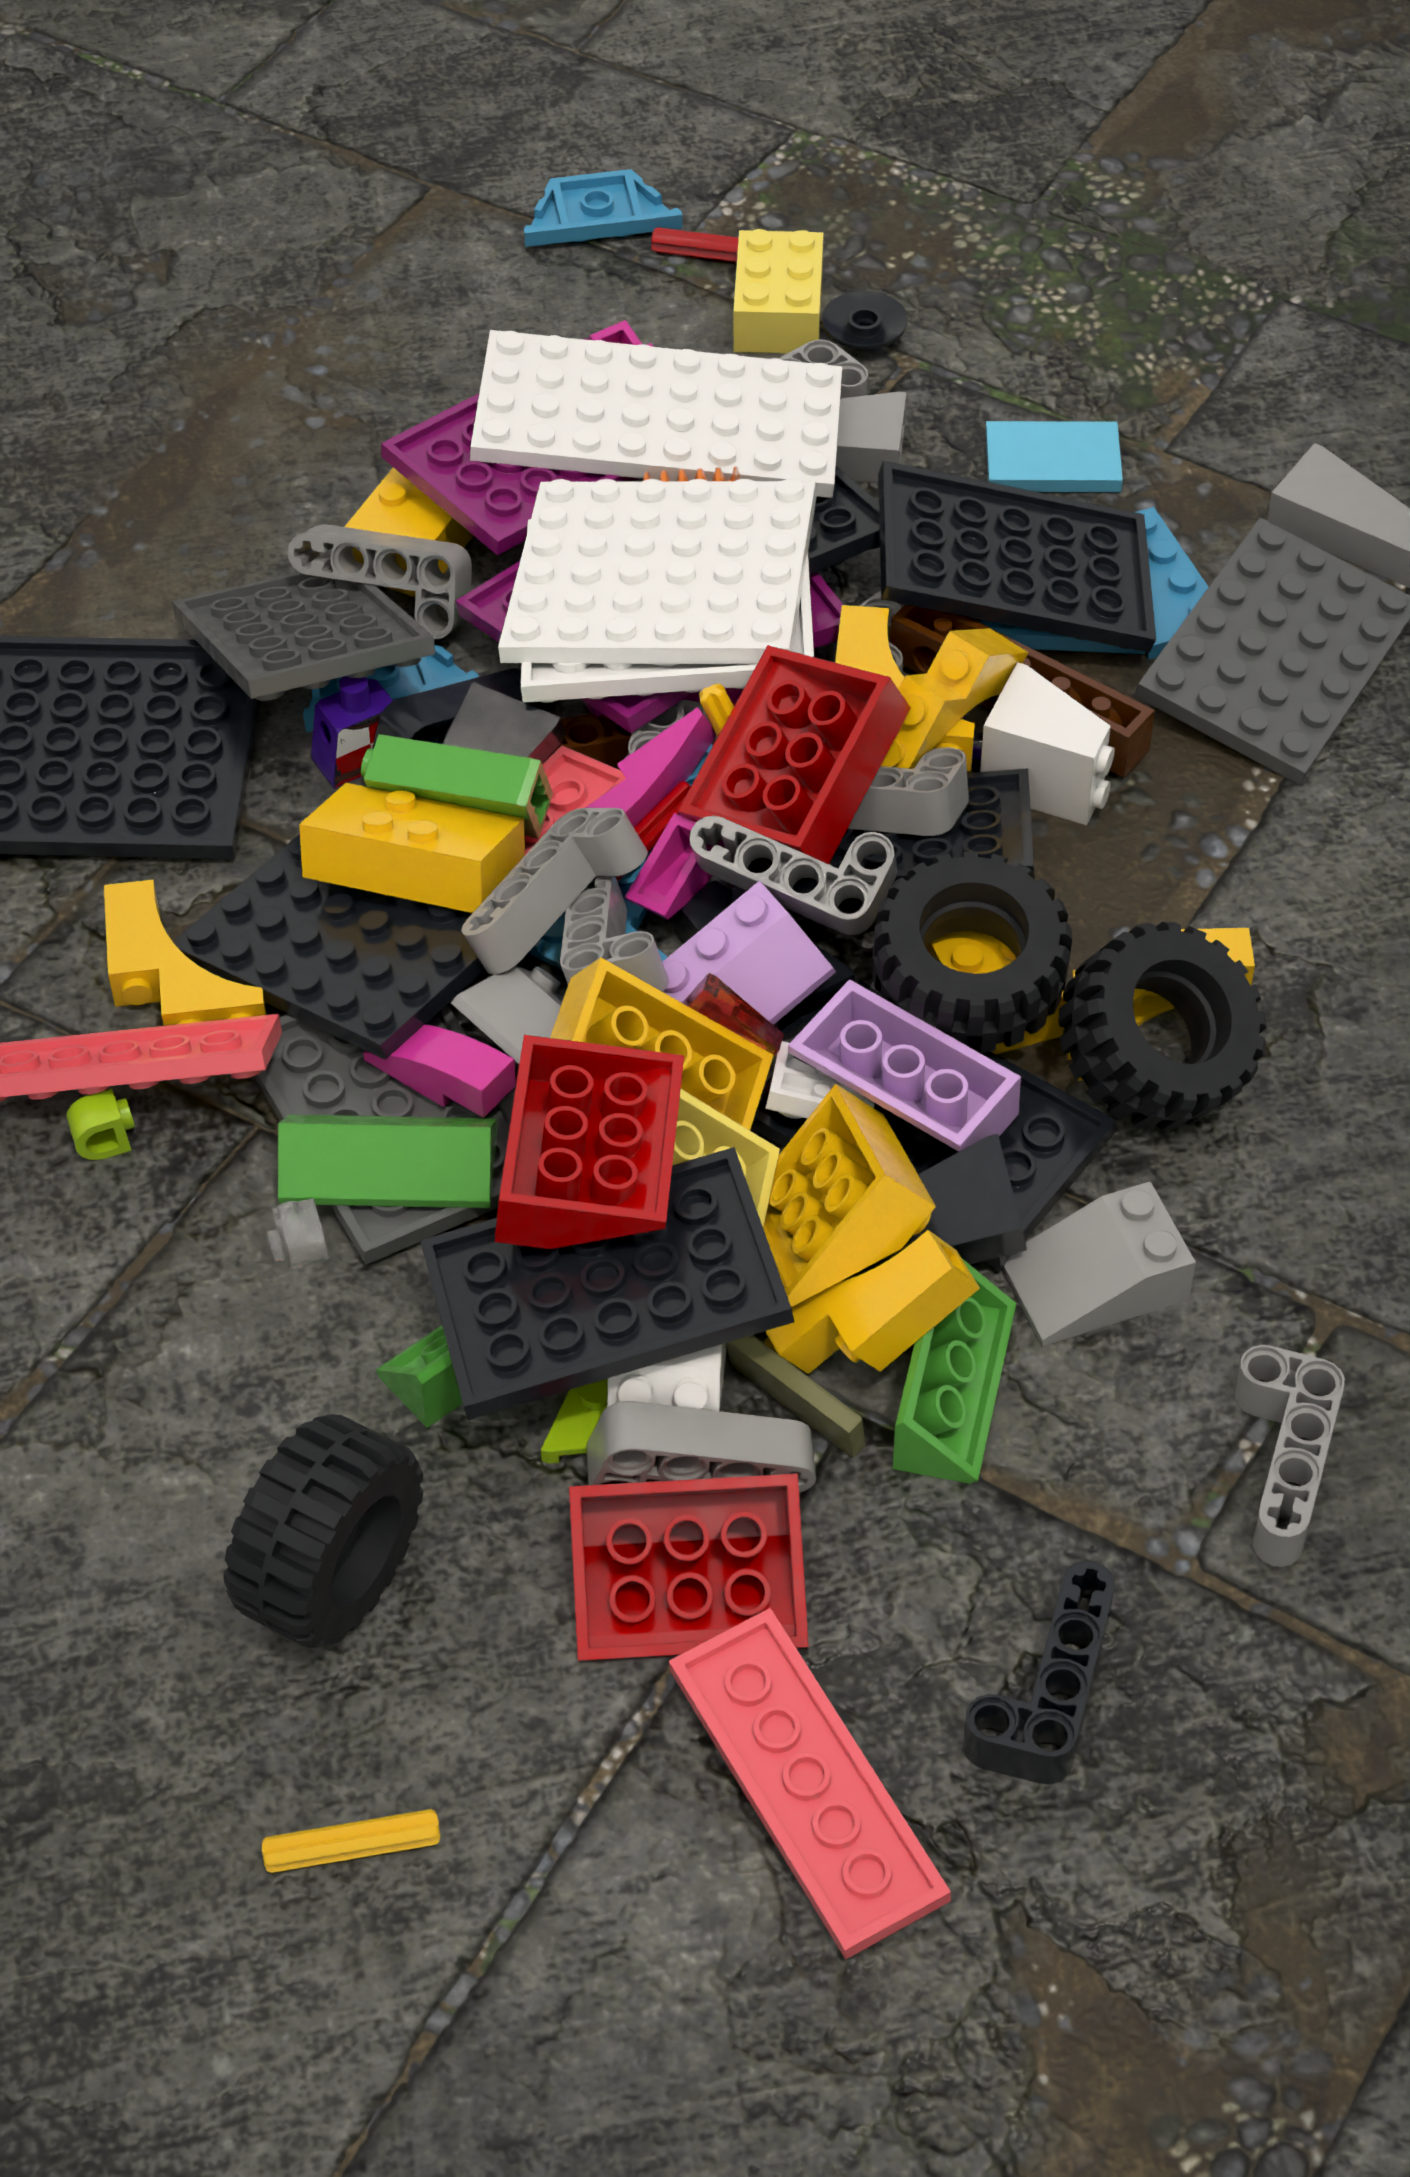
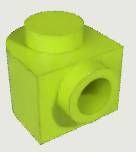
M111 1088L99 1093L85 1095L70 1106L66 1115L76 1151L81 1157L89 1160H101L132 1151L125 1130L135 1128L126 1098L116 1101Z

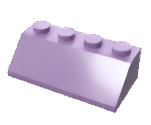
M759 880L663 961L669 979L668 986L663 993L748 1041L753 1042L829 979L836 971L790 914Z
M850 979L788 1045V1052L959 1152L987 1136L994 1134L1000 1136L1019 1115L1021 1076Z

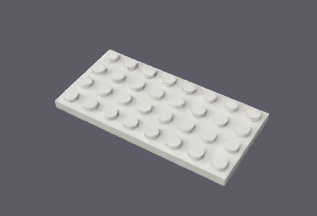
M490 330L471 441L470 461L644 478L645 472L648 471L651 479L659 480L661 471L666 470L670 481H676L679 470L682 469L685 470L688 480L695 479L697 469L700 468L703 469L707 481H712L715 468L717 467L721 468L725 480H730L733 468L737 466L740 479H750L753 481H782L785 479L816 481V496L832 498L835 481L842 366L785 361L778 358L766 359L736 354L698 352L690 349H669L643 344L631 345L611 343L603 340L592 341L563 338L556 335L544 336L515 331Z

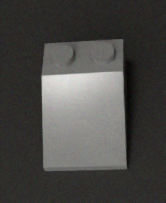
M1151 1181L1099 1197L1027 1241V1250L1011 1254L1002 1268L1041 1346H1045L1190 1300L1196 1261Z

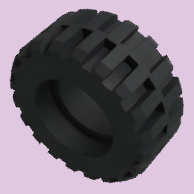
M962 852V857L951 859L950 854L933 858L932 865L928 867L924 862L907 871V880L900 878L889 888L887 899L881 901L877 912L872 955V978L875 989L881 993L880 997L966 1046L978 1047L979 1053L995 1051L996 1044L1004 1042L1006 1047L1022 1042L1025 1031L1030 1035L1035 1034L1046 1024L1047 1016L1056 1012L1061 1002L1062 991L1065 990L1072 946V927L1067 923L1068 912L1064 903L1059 899L1054 900L1055 890L1047 881L1040 879L1037 882L1033 879L1034 871L1021 863L1017 867L1007 864L1008 858L992 854L991 859L978 857V852ZM959 931H973L998 939L1013 952L1017 959L1006 967L993 972L981 974L964 973L951 969L937 961L926 947L943 935Z
M1164 921L1157 926L1151 923L1137 925L1129 932H1123L1084 961L1075 971V977L1067 983L1063 992V1000L1067 1003L1059 1008L1058 1023L1060 1027L1066 1028V1033L1060 1036L1063 1053H1070L1073 1063L1069 1065L1073 1076L1076 1080L1080 1077L1088 1086L1085 1093L1095 1103L1102 1100L1108 1105L1106 1111L1119 1120L1131 1116V1123L1134 1126L1149 1129L1157 1125L1158 1128L1166 1130L1175 1129L1184 1123L1189 1125L1201 1119L1242 1091L1243 1086L1249 1083L1258 1070V1063L1256 1061L1261 1059L1264 1054L1266 1041L1259 1034L1266 1030L1265 1012L1258 1011L1257 1002L1261 1000V996L1256 984L1250 986L1245 977V974L1249 971L1241 960L1234 962L1227 955L1230 950L1217 939L1212 943L1205 939L1207 933L1189 926L1184 931H1181L1180 924ZM1135 989H1144L1160 995L1170 1002L1182 1016L1191 1041L1189 1064L1175 1062L1164 1057L1145 1040L1138 1028L1133 1011Z
M335 1414L315 1417L313 1421L304 1422L296 1428V1433L293 1437H286L277 1447L278 1452L272 1460L267 1459L259 1471V1479L253 1488H249L243 1500L245 1505L240 1517H236L231 1530L233 1534L232 1542L226 1548L224 1559L228 1565V1568L223 1572L224 1583L227 1587L226 1592L235 1609L240 1614L308 1648L326 1647L329 1644L338 1643L345 1638L347 1631H354L362 1623L363 1616L368 1611L372 1612L380 1601L379 1596L382 1591L391 1584L395 1577V1569L400 1559L406 1555L410 1545L408 1541L411 1532L416 1529L419 1519L417 1513L418 1506L423 1500V1489L420 1486L424 1480L423 1473L415 1455L409 1448L343 1415Z

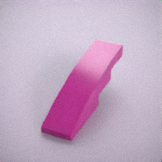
M698 707L620 761L617 765L626 779L586 808L623 809L632 826L635 827L679 782L686 781L692 774L717 735L710 721Z

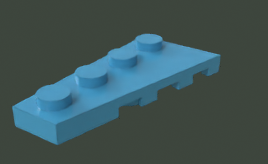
M1154 507L1136 512L1144 514L1156 631V641L1150 653L1146 652L1148 660L1159 656L1208 589V585Z

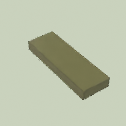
M750 1335L726 1343L730 1365L834 1445L852 1458L864 1448L866 1444L861 1416L779 1356L755 1336Z

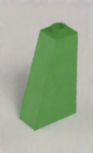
M378 734L374 749L369 748L366 751L361 765V776L364 777L367 787L391 792L399 790L409 791L416 797L524 818V835L537 839L540 837L553 796L541 761L521 756Z

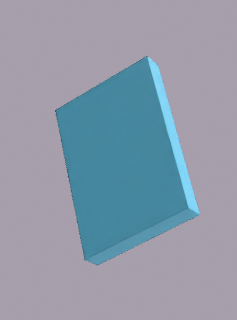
M986 421L985 437L988 482L1034 492L1122 491L1123 478L1117 422Z

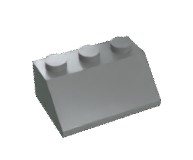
M514 966L508 971L494 974L459 993L451 1004L519 1064L523 1036L532 1035L550 1038L564 996L557 991L560 982L545 970L536 966L531 972L519 966Z

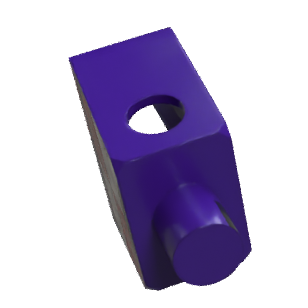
M343 676L339 681L340 691L319 700L315 705L311 758L333 789L362 777V761L366 751L369 748H373L380 715L385 707L393 701L377 679L367 680L366 677L351 678Z

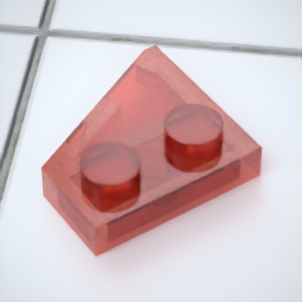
M708 973L682 1002L774 1056L779 1052L784 1034L717 976Z

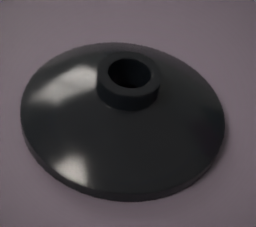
M855 291L836 297L825 307L822 315V325L826 334L840 345L861 350L878 349L888 346L901 338L907 328V313L897 300L888 295L874 291Z

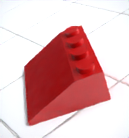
M767 645L678 812L681 816L694 822L707 816L723 817L829 864L911 708L888 676Z
M524 1035L498 1202L495 1242L553 1249L665 1229L684 1055Z
M798 1473L569 1486L578 1661L681 1655L769 1608L772 1609L796 1648L809 1647Z

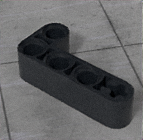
M511 668L392 701L380 715L372 749H374L378 734L442 744L472 682L523 702L521 670ZM524 702L546 712H550L552 702Z
M1095 1561L1077 1562L1069 1567L1063 1576L1031 1702L1001 1695L987 1694L976 1698L970 1703L966 1711L963 1750L966 1758L973 1765L984 1770L1039 1784L1052 1785L1061 1782L1069 1775L1074 1764L1110 1620L1115 1580L1112 1573L1104 1565ZM1082 1598L1091 1599L1088 1612L1078 1609ZM1076 1643L1083 1646L1084 1649L1072 1650L1064 1646V1644ZM1062 1692L1070 1695L1072 1699L1059 1700L1051 1694ZM994 1728L1000 1731L1002 1735L987 1736L979 1730ZM1043 1742L1052 1743L1060 1749L1046 1751L1039 1748L1037 1744Z

